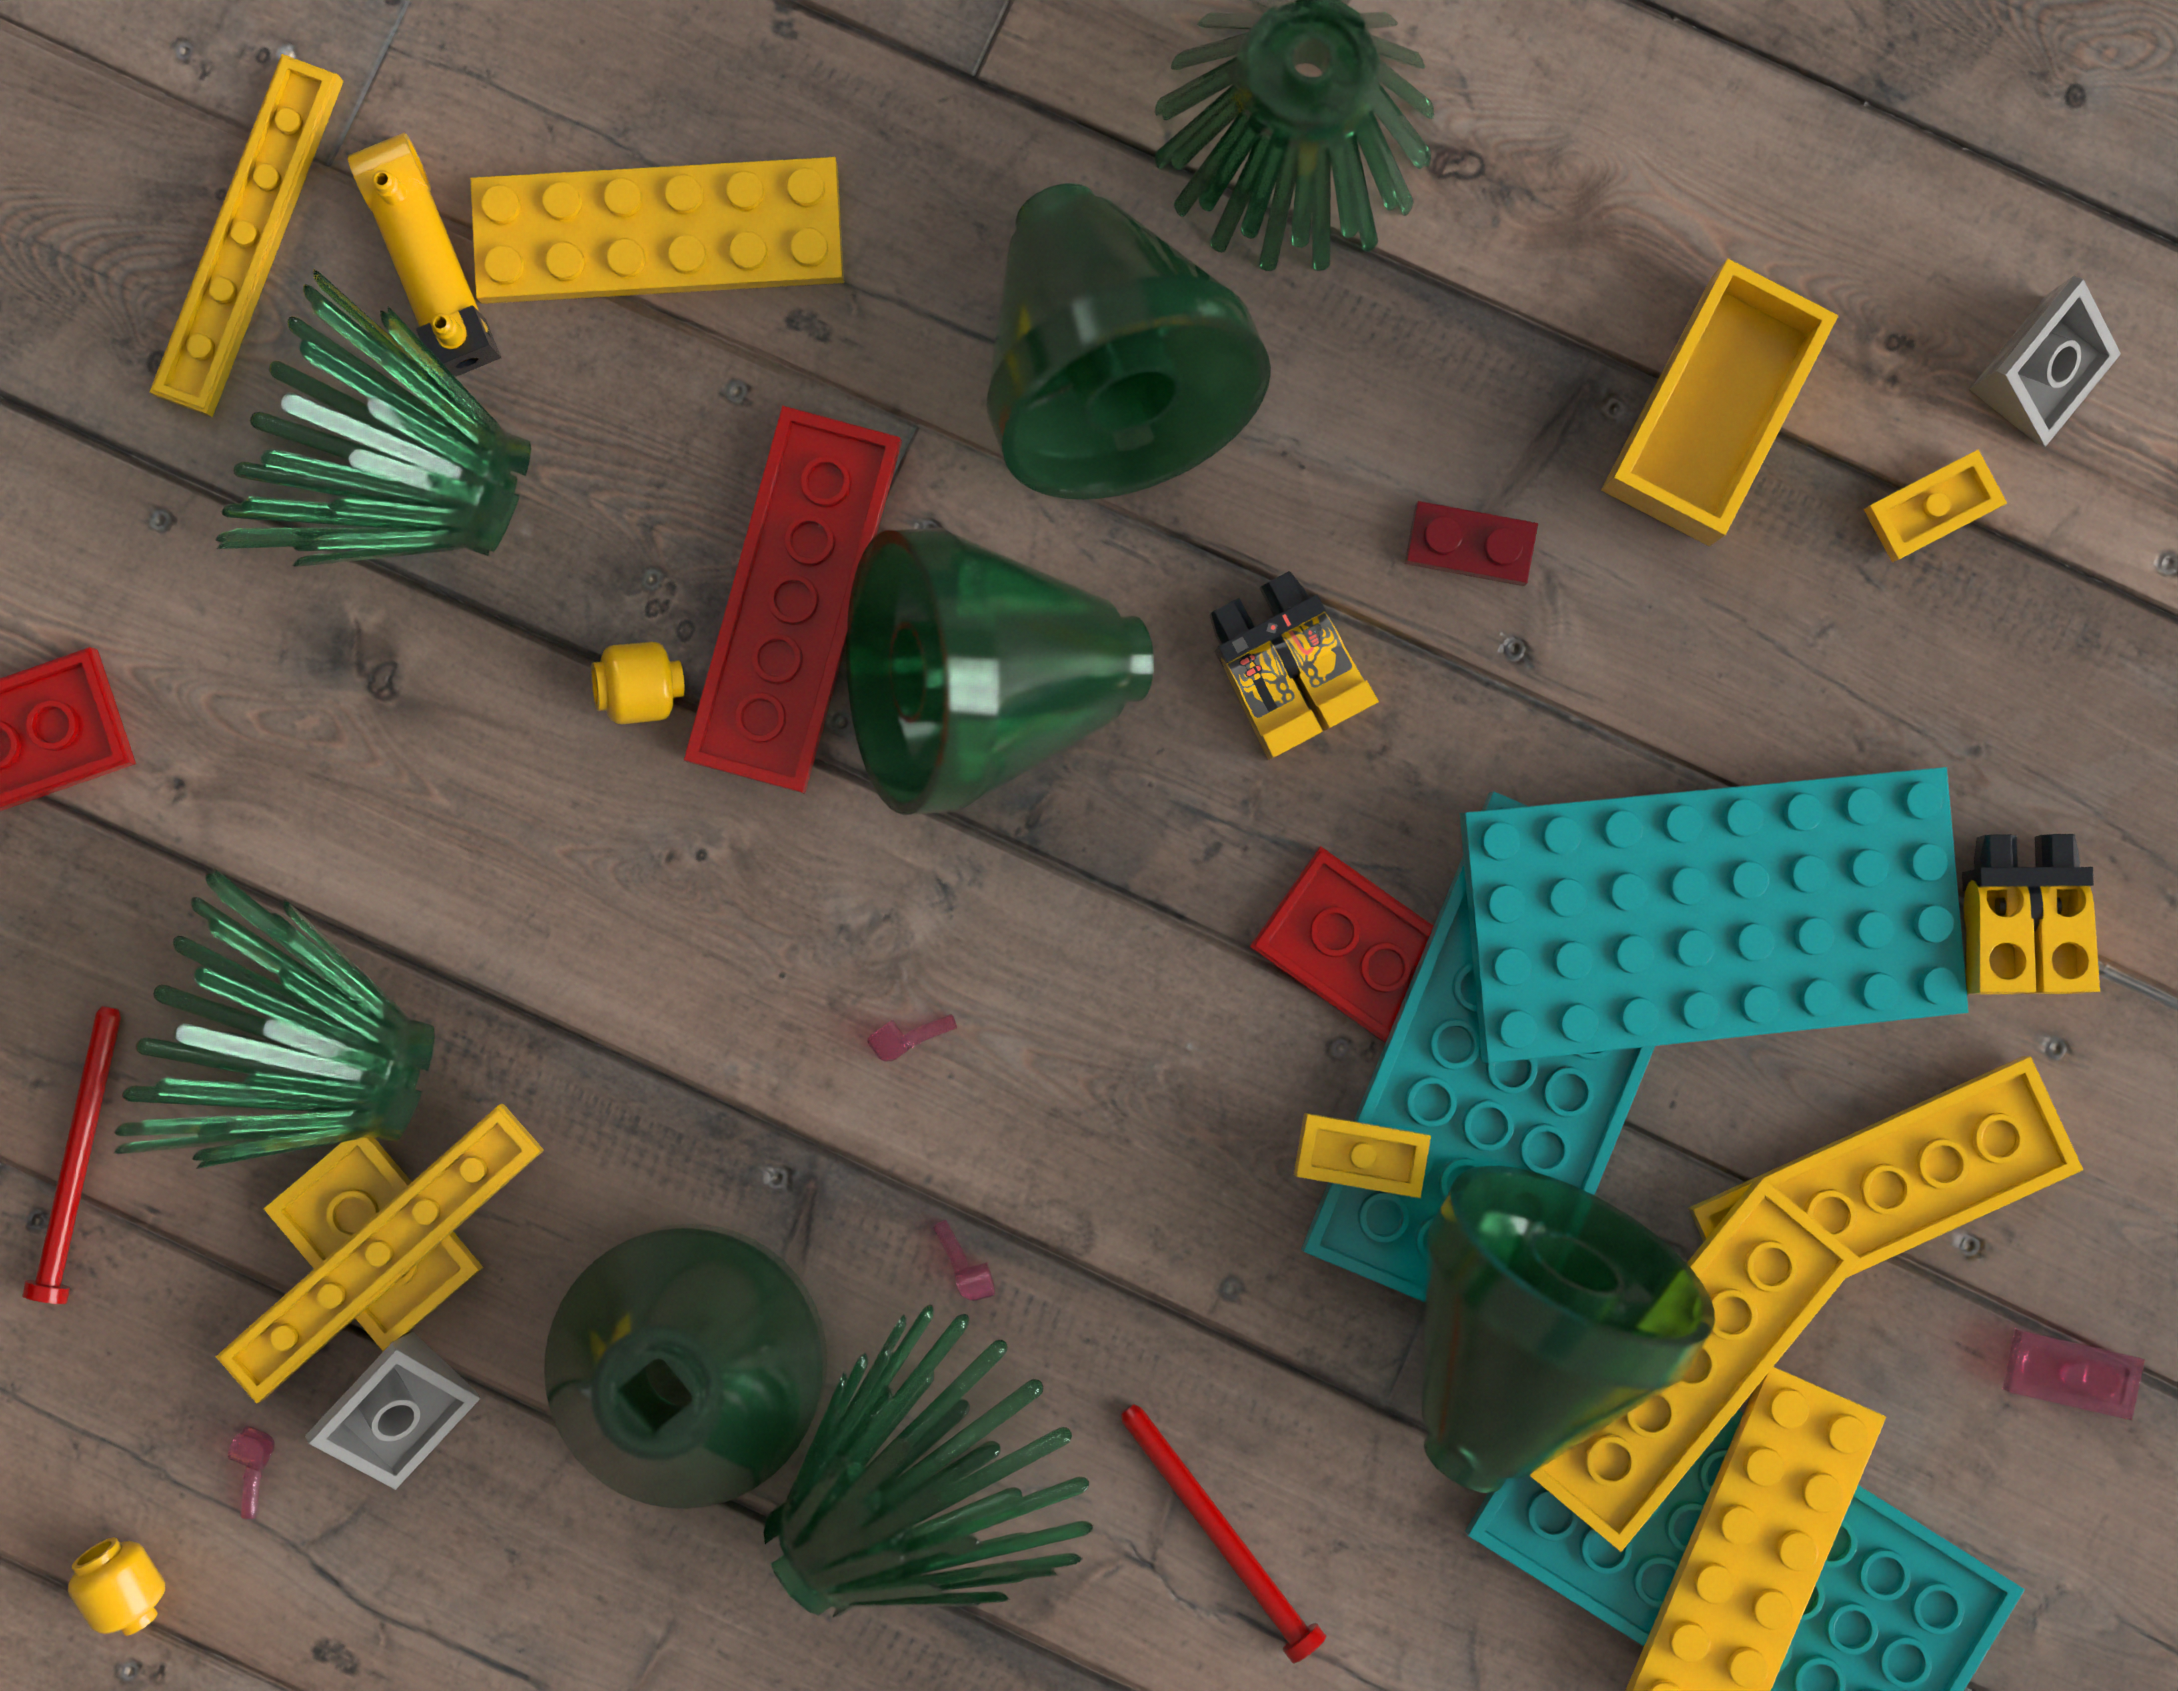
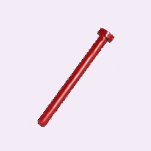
M101 1006L95 1014L36 1280H26L22 1297L29 1300L50 1304H67L70 1287L61 1283L121 1021V1015L117 1008Z
M1132 1404L1121 1413L1123 1425L1288 1641L1283 1647V1652L1293 1664L1309 1656L1325 1641L1327 1637L1317 1623L1309 1626L1305 1624L1142 1407Z

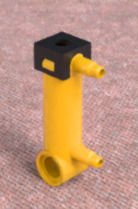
M404 132L348 155V162L353 177L365 202L375 217L419 325L416 331L432 369L447 381L501 359L502 357L488 323L479 312L430 193L431 186L408 135Z

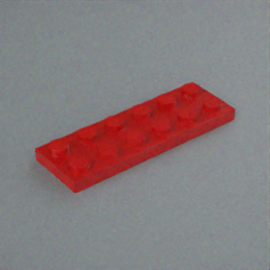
M782 405L684 761L805 794L902 445L901 437Z

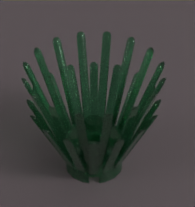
M1247 0L1267 11L1264 14L1208 13L1198 22V25L1202 28L1249 31L1184 50L1177 54L1172 61L1171 69L1181 70L1237 55L1161 97L1156 104L1155 115H1162L1164 120H1170L1229 87L1157 150L1155 154V163L1159 169L1172 161L1173 167L1176 170H1181L1232 122L1176 198L1174 208L1178 215L1184 217L1198 199L1203 210L1212 211L1249 154L1211 238L1210 244L1212 248L1221 253L1226 251L1248 201L1249 204L1240 231L1246 238L1252 239L1257 237L1274 190L1259 261V267L1262 270L1274 271L1277 268L1295 187L1291 244L1294 247L1302 248L1309 243L1312 218V267L1315 271H1323L1330 266L1332 166L1342 236L1344 238H1351L1359 232L1363 250L1369 252L1374 249L1378 243V236L1358 143L1386 209L1391 211L1398 205L1400 212L1406 216L1411 211L1414 202L1375 114L1415 167L1421 169L1423 166L1429 167L1431 162L1429 147L1380 84L1381 82L1426 118L1433 119L1434 107L1431 100L1382 61L1379 55L1417 69L1425 68L1423 59L1418 52L1374 36L1367 30L1395 27L1398 25V22L1387 12L1358 13V11L1348 6L1352 0ZM1305 63L1311 64L1319 68L1322 74L1316 77L1304 76L1295 67Z
M314 269V279L321 290L358 323L315 288L305 284L303 285V293L305 298L312 303L314 313L422 400L301 319L294 316L289 317L287 322L289 330L302 339L299 345L301 355L306 360L370 399L365 404L283 362L273 361L269 365V372L275 379L347 415L294 393H287L282 397V408L292 415L367 446L264 412H255L250 417V423L255 429L348 459L352 467L277 449H268L261 455L260 461L262 464L243 461L235 465L234 474L237 477L348 498H337L331 503L253 496L245 499L242 503L226 505L221 513L229 518L373 528H237L232 531H224L217 536L215 540L221 542L217 549L293 547L296 551L366 549L304 556L294 562L292 566L295 567L444 552L462 548L489 556V551L494 552L499 546L516 509L520 495L515 493L517 476L511 474V471L526 476L531 455L530 441L506 432L389 306L387 309L388 313L380 310V319L392 337L320 272Z
M214 868V876L206 873L205 880L207 885L217 894L221 901L316 973L205 900L193 897L191 899V907L198 915L208 921L210 932L218 939L278 975L281 985L184 936H177L173 939L175 951L205 966L197 968L194 972L196 983L205 989L274 1019L267 1020L167 985L157 986L153 993L154 998L162 1004L280 1044L231 1032L223 1033L190 1024H182L175 1031V1039L180 1043L146 1037L137 1042L136 1050L142 1055L249 1074L244 1082L163 1078L155 1086H130L123 1091L122 1097L130 1102L307 1111V1113L148 1119L142 1122L123 1123L114 1131L117 1136L195 1133L200 1136L129 1142L118 1146L114 1153L126 1154L221 1145L204 1148L194 1154L192 1160L202 1161L196 1168L199 1169L366 1137L380 1138L391 1142L398 1141L409 1125L422 1091L415 1090L420 1075V1069L428 1071L435 1041L434 1026L408 1017L392 999L288 901L283 899V908L286 914L330 956L277 913H269Z
M933 1305L926 1306L920 1312L896 1351L892 1352L907 1325L905 1314L902 1315L854 1397L853 1395L867 1369V1353H863L859 1357L848 1380L846 1373L843 1372L787 1499L777 1505L767 1515L763 1531L765 1544L779 1536L780 1547L784 1555L771 1563L772 1569L789 1596L808 1612L820 1615L827 1609L834 1607L836 1610L832 1617H839L854 1607L980 1606L979 1603L1005 1602L1010 1600V1598L1006 1594L997 1591L943 1593V1591L1011 1584L1030 1578L1055 1576L1058 1574L1051 1568L1070 1566L1082 1561L1083 1558L1078 1554L1063 1553L930 1573L1085 1536L1093 1530V1524L1087 1521H1076L1035 1532H1017L979 1541L976 1536L970 1535L1084 1493L1089 1487V1481L1087 1478L1080 1476L1023 1497L1019 1488H1007L918 1524L1065 1446L1072 1438L1070 1429L1067 1427L1057 1428L978 1470L994 1460L1001 1452L1000 1444L995 1441H988L942 1469L1038 1398L1043 1392V1384L1037 1379H1032L903 1473L966 1417L970 1410V1404L967 1400L961 1398L1004 1357L1008 1345L1003 1340L994 1341L864 1468L934 1381L935 1368L966 1331L969 1325V1316L967 1314H960L952 1321L894 1396L889 1384L931 1322L934 1315Z

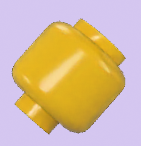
M658 642L611 645L603 651L601 662H592L591 679L595 707L597 711H606L610 720L616 724L664 720L671 713L673 698L684 696V675L680 660L669 661L664 646Z
M115 1537L108 1538L85 1551L72 1564L74 1574L69 1580L68 1594L90 1628L95 1632L108 1634L121 1630L125 1636H128L146 1627L157 1616L158 1612L155 1606L165 1592V1581L141 1544L133 1541L119 1542Z

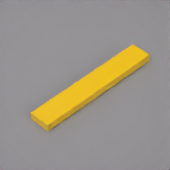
M281 54L149 391L154 396L213 418L344 82L338 74Z
M499 1104L215 1357L256 1404L263 1401L541 1154L544 1149L504 1104Z

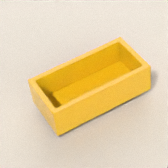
M1727 258L1711 276L1601 491L1707 546H1711L1724 537L1839 315Z

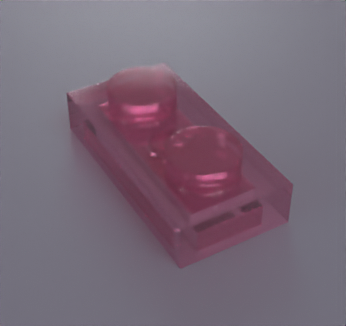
M2015 1328L2002 1389L2014 1394L2132 1420L2145 1359Z

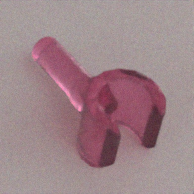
M950 1014L914 1028L904 1035L894 1020H891L871 1034L867 1042L879 1059L891 1062L902 1056L912 1047L921 1044L920 1042L957 1029V1025L953 1015Z
M947 1220L933 1226L951 1260L960 1294L971 1301L993 1296L995 1294V1287L988 1262L969 1267L966 1255Z
M246 1426L242 1433H238L234 1437L228 1452L229 1460L246 1466L243 1476L244 1484L240 1516L243 1519H255L257 1517L259 1484L262 1478V1470L267 1465L275 1447V1442L270 1435Z

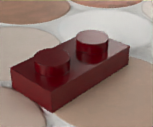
M1418 501L1414 509L1405 564L1525 586L1529 579L1539 523Z

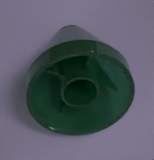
M1075 183L1054 185L1036 193L1023 204L1016 216V231L1008 247L987 394L988 418L1006 466L1012 475L1028 488L1048 496L1079 500L1102 499L1134 493L1166 482L1198 466L1225 447L1243 430L1258 411L1268 390L1271 377V364L1268 352L1253 318L1242 299L1114 202L1095 196L1093 191L1084 185Z
M942 528L882 531L869 542L859 561L851 589L847 618L846 668L850 709L859 751L871 783L883 802L898 814L914 815L959 811L1111 723L1121 714L1126 702L1142 701L1150 690L1154 672V654L1148 629L1144 622L1135 615L1121 616L1116 607L1107 599Z
M1481 1166L1461 1173L1451 1185L1428 1230L1421 1407L1424 1423L1429 1430L1424 1441V1450L1427 1457L1446 1477L1463 1487L1478 1492H1495L1502 1488L1507 1478L1517 1479L1531 1475L1675 1385L1686 1376L1715 1324V1310L1706 1288L1690 1266L1656 1234L1625 1212L1585 1190L1541 1173L1515 1167Z
M705 1224L670 1225L646 1231L610 1249L585 1269L569 1288L554 1316L547 1339L544 1362L546 1395L555 1425L565 1444L584 1468L600 1482L626 1497L653 1506L683 1509L707 1507L732 1500L758 1487L772 1477L797 1450L810 1429L822 1400L827 1375V1348L822 1321L810 1293L793 1269L771 1249L755 1239L723 1227ZM655 1358L663 1359L692 1394V1401L685 1407L666 1401L651 1386L646 1373V1365Z

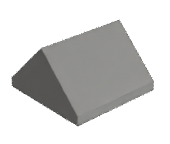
M2073 276L2044 296L1969 389L2032 441L2044 447L2048 445L2121 355L2084 279Z
M411 1332L392 1342L305 1435V1438L310 1445L396 1490L481 1398L477 1391L414 1332Z

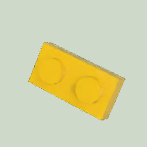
M1978 449L1871 504L1864 511L1893 563L2007 504V501Z
M1304 1113L1293 1175L1306 1179L1421 1198L1431 1136L1419 1132Z

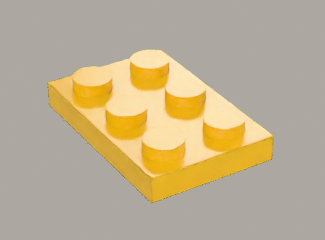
M365 1126L359 1127L268 1204L264 1210L314 1269L411 1183V1180ZM453 1231L355 1319L380 1349L384 1351L392 1342L403 1337L484 1267Z

